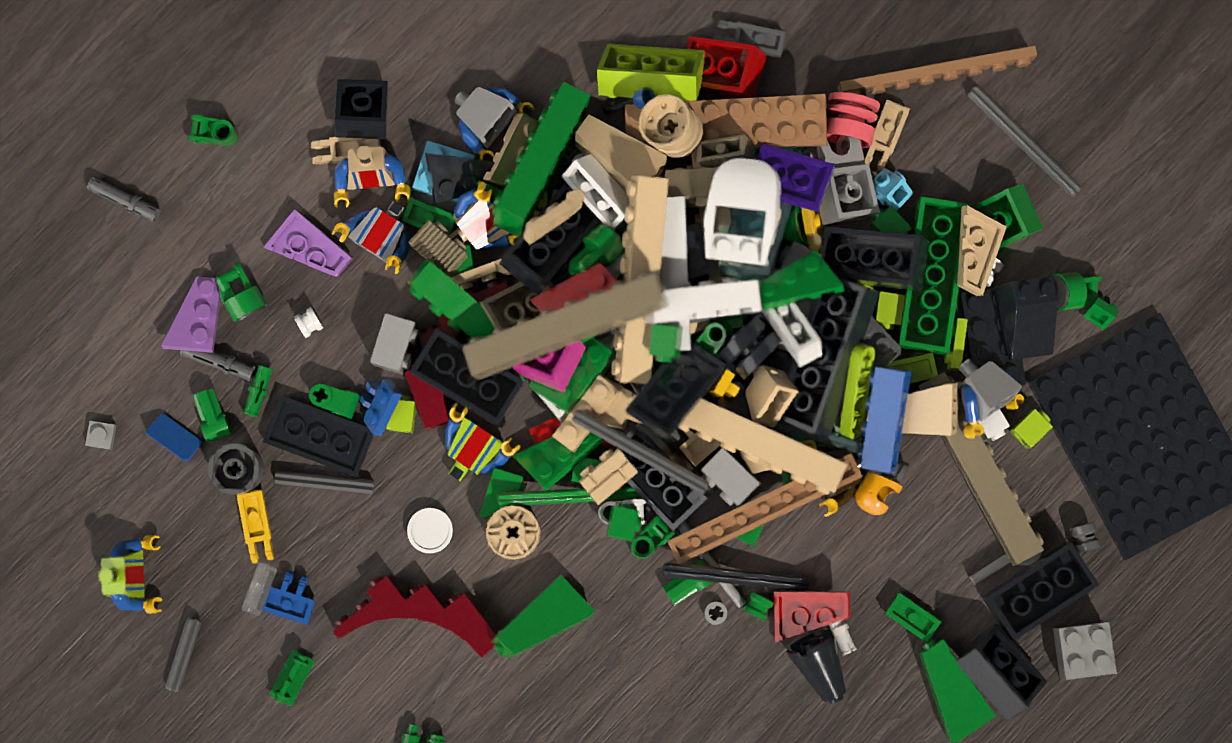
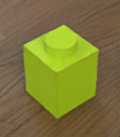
M880 292L875 306L874 319L884 330L893 331L894 327L898 328L901 325L905 295Z
M401 395L386 426L387 430L414 433L417 406L414 401H411L410 396Z
M1033 409L1009 432L1026 449H1029L1053 426L1049 423L1051 421L1050 418L1042 410L1037 411Z

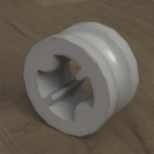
M720 602L710 603L705 609V619L713 625L723 623L727 618L726 607ZM718 606L722 609L720 612H723V617H718L715 621L710 618L712 614L709 615V609L714 610Z

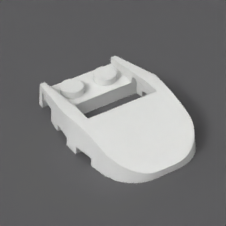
M738 158L729 160L718 168L713 177L704 218L706 258L768 265L769 260H767L770 246L774 244L775 233L781 216V185L779 176L772 166L763 161ZM716 205L767 211L764 239L713 233Z

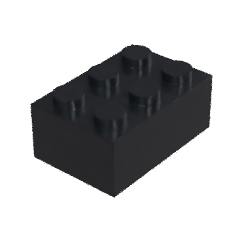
M998 624L977 636L956 661L962 671L967 674L1006 720L1027 709L1048 682Z

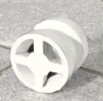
M312 307L307 308L304 314L294 316L305 338L311 336V332L323 329V325Z

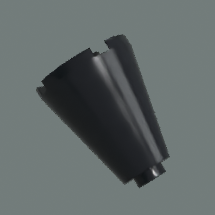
M821 630L822 635L814 637V634L811 633L789 646L791 651L787 650V655L824 702L834 704L843 699L846 688L835 635L832 630Z

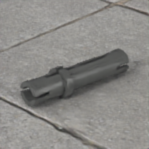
M93 176L88 182L87 190L124 207L132 215H140L152 223H155L160 216L161 209L142 200V197L139 195L129 194L96 176Z
M180 350V356L217 368L228 376L230 374L236 375L251 382L256 372V366L236 360V357L232 355L228 357L214 351L211 353Z

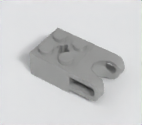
M842 135L836 142L837 154L832 151L828 140L827 146L806 147L808 157L835 164L833 175L819 209L822 225L863 220L880 213L869 164H865L860 139Z

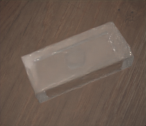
M265 562L258 563L242 605V611L256 616L261 614L277 572L275 567Z

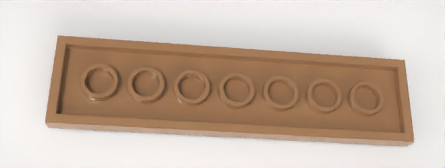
M825 94L684 101L688 107L699 115L703 124V135L700 141L746 134L755 149H760L762 144L776 148L827 146ZM634 104L625 105L626 134L659 151L646 141L640 132L639 117L642 109ZM697 147L691 153L697 152Z

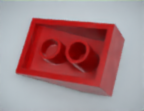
M689 37L686 49L705 50L700 91L730 99L755 98L767 56L755 45Z

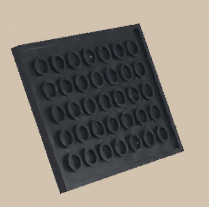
M1161 312L1028 382L1042 411L1050 418L1051 421L1049 423L1053 426L1054 433L1124 560L1137 555L1232 504V441Z

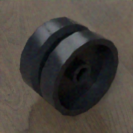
M758 316L746 327H741L728 341L729 344L718 355L726 364L732 363L741 355L743 359L735 366V372L743 380L782 342L774 331L769 332L761 341L757 338L766 329V323Z

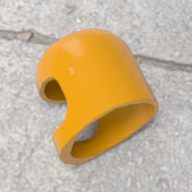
M867 471L855 493V502L862 510L869 514L882 515L889 509L884 504L887 496L893 492L899 494L903 487L892 480Z

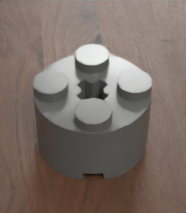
M237 443L222 446L212 455L208 464V474L213 484L220 491L232 495H241L255 490L260 484L264 473L260 455L252 448ZM236 464L241 467V472H237V474L231 472V468L236 467Z

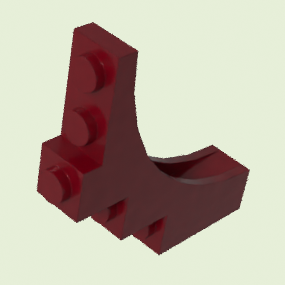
M498 280L487 284V289L477 292V289H473L466 293L480 304L481 301L507 289L508 286L506 282L501 283ZM442 314L440 317L438 316L442 327L437 328L436 325L424 328L422 330L423 334L418 335L424 349L436 328L455 340H458L462 330L459 333L453 330L447 324L449 319ZM414 364L411 365L409 371L404 373L425 430L448 423L450 418L445 395L412 376L410 370Z
M381 575L369 583L371 589L367 593L372 601L369 602L367 599L362 601L355 607L357 612L350 618L347 614L334 623L337 628L332 631L337 639H341L355 629L375 621L392 618L417 619L434 623L453 632L467 642L481 658L494 648L495 644L492 640L497 636V633L466 593L462 596L456 593L446 601L449 606L445 608L428 585L422 587L418 584L408 592L410 597L406 599L390 576H386L383 579Z

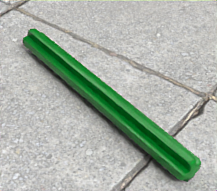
M621 486L604 501L643 498L631 486ZM585 488L501 492L497 495L498 506L596 502Z

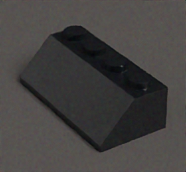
M638 423L626 435L702 477L669 441L642 423ZM617 446L612 448L614 452L619 449L637 470V473L627 481L628 484L672 530L676 529L715 492L713 488L708 486L705 493L701 494Z

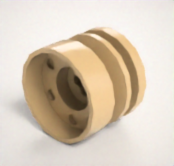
M661 95L650 100L642 109L639 117V129L643 138L661 153L673 158L684 157L693 152L699 145L703 135V124L699 115L678 97L672 95Z
M508 506L498 510L492 515L486 530L488 544L492 550L501 557L508 559H519L528 556L537 547L541 535L539 522L535 516L523 507ZM518 526L519 530L517 533L520 535L519 538L512 537L509 539L507 537L509 535L508 527L515 528Z

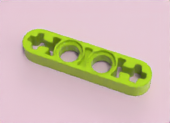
M863 343L857 344L850 356L840 423L841 435L852 440H856L862 433L866 416V402L870 390V376L873 371L875 358L874 348Z

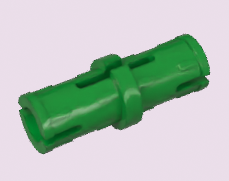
M261 365L257 366L252 386L248 387L250 392L242 413L258 417L264 396L267 397L268 392L266 389L273 369Z

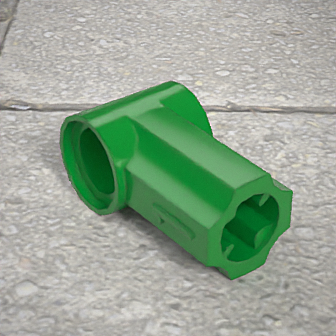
M215 389L204 390L193 395L201 418L200 426L206 441L211 442L231 435L230 423L226 414L222 412Z
M703 558L693 564L708 567ZM674 578L663 586V589L672 603L676 605L695 591L699 592L713 582Z

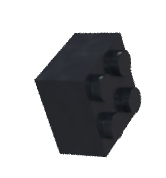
M337 79L336 138L386 139L388 81Z

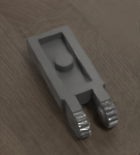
M718 20V28L736 32L734 38L715 35L714 40L755 45L766 55L781 58L786 32L742 22L733 23Z

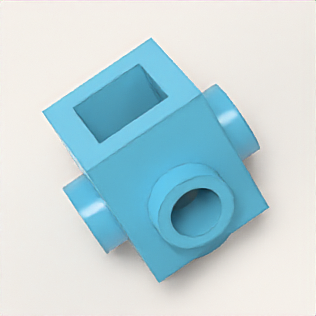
M883 168L873 179L877 202L880 206L884 204L889 207L892 206L897 211L913 194L906 183L905 177L898 171L891 172Z

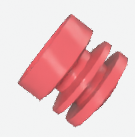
M830 93L827 100L830 105L826 107V112L835 118H827L828 142L836 144L838 139L845 135L860 139L862 148L871 147L875 129L866 123L876 122L878 116L875 112H878L880 103L872 98L856 93Z

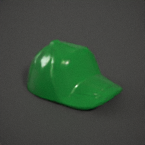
M794 206L793 210L782 219L783 237L790 244H793L795 241L808 247L801 207Z

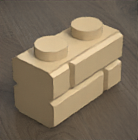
M610 448L599 457L602 462L594 468L591 464L580 473L583 478L579 482L598 505L637 473V470L619 449L614 452Z

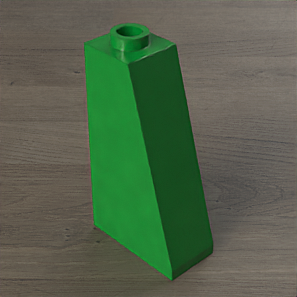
M560 575L492 640L495 644L494 649L502 657L506 656L508 659H511L588 620L596 611Z
M932 638L922 645L924 650L919 652L946 737L950 743H958L996 715L972 680L956 663L957 659L945 641Z

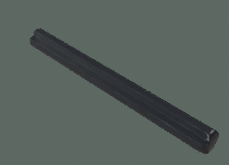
M668 562L663 564L662 575L670 578L807 591L810 586L809 578L802 576Z

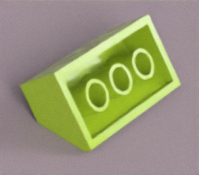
M607 44L597 68L598 95L610 98L629 97L633 99L636 91L647 87L652 90L654 97L672 95L678 97L683 102L697 101L701 90L705 50Z

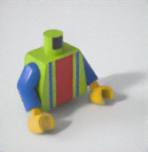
M457 403L454 404L450 410V419L445 430V448L449 451L448 456L456 460L448 474L461 482L469 469L479 475L480 473H491L494 468H502L511 455L520 449V445L514 449L511 448L509 442L512 438L502 443L464 417L468 411L466 407L462 413H458L456 411Z
M146 535L142 540L138 538L120 541L115 544L109 556L102 558L101 571L99 573V580L102 582V593L105 596L111 597V600L119 609L142 611L145 609L149 614L162 611L154 607V602L163 601L161 598L156 597L143 601L145 597L142 548L146 550H159L161 546H152V540L160 538L158 535Z

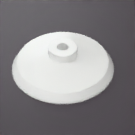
M425 508L412 516L408 523L407 534L410 543L417 550L423 553H436L443 550L449 544L453 534V527L449 517L444 512L435 508Z

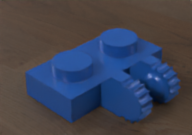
M383 379L381 385L369 380L365 387L375 397L373 398V396L366 393L361 394L359 398L361 404L369 408L365 413L363 421L373 435L382 436L402 394L392 380Z
M288 570L281 589L269 585L266 586L259 610L308 625L316 600L303 596L309 577L303 575L300 578L297 592L294 594L288 592L294 573Z

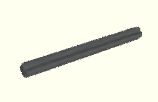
M976 85L968 93V97L1069 196L1073 197L1080 191L1081 186L979 86Z
M576 410L572 421L699 493L704 494L707 490L709 482L587 413L581 410Z

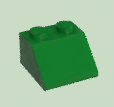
M1023 184L1008 188L971 207L1006 226L999 249L1044 229Z

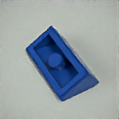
M164 413L145 432L185 462H189L203 443V441Z

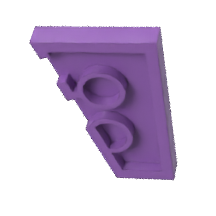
M294 209L263 247L335 277H338L353 259L350 254L297 209Z
M196 277L161 345L163 349L213 353L221 300L216 278Z

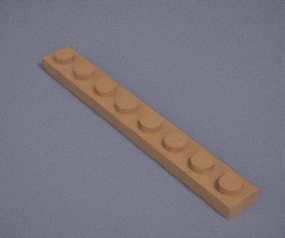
M1036 46L842 81L838 85V92L861 95L862 92L870 91L871 94H878L886 91L885 88L895 86L896 90L908 88L910 83L919 82V85H927L933 83L934 79L943 78L944 81L958 78L959 74L968 73V76H975L983 73L982 70L992 68V71L996 72L1007 69V65L1016 64V67L1030 65L1031 61L1037 56Z
M852 454L838 459L848 465L837 489L862 478ZM794 480L669 540L668 544L677 563L682 564L826 494L815 490L816 484L806 480L805 484Z

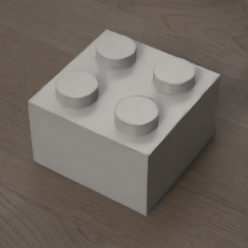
M385 313L370 362L375 367L404 375L405 370L409 371L414 356H411L412 347H417L419 343L418 335L421 334L418 330L419 327L415 322Z
M723 448L700 470L704 474L701 478L708 481L711 488L716 485L722 491L719 496L729 506L733 503L738 506L760 484Z
M1101 621L1053 628L1059 676L1061 679L1069 680L1117 673L1109 622Z

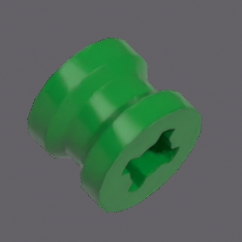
M751 592L749 596L750 602L744 606L743 611L765 621L767 618L766 613L769 608H772L774 603Z

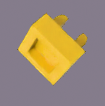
M726 369L707 393L714 398L721 397L723 394L730 398L731 396L735 397L740 388L731 383L735 375Z

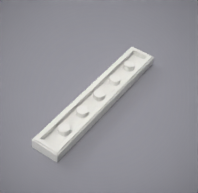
M684 196L667 197L661 270L662 285H667V290L675 289L676 284L688 283L686 204ZM690 320L663 322L667 326L683 327L681 350H691Z

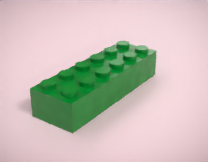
M565 82L562 83L560 89H554L549 99L551 103L548 109L544 108L539 117L537 130L533 129L527 140L529 144L525 151L521 150L516 160L517 166L515 171H510L505 181L506 187L503 193L499 192L493 205L495 207L492 211V215L495 216L494 226L517 237L525 231L526 224L534 214L562 161L563 155L575 136L574 130L577 124L583 121L586 116L590 94Z
M922 196L917 201L912 235H920L930 243L922 291L904 289L903 292L905 299L901 325L898 327L896 339L901 349L944 356L950 351L959 290L957 283L962 206L968 205L971 207V204Z

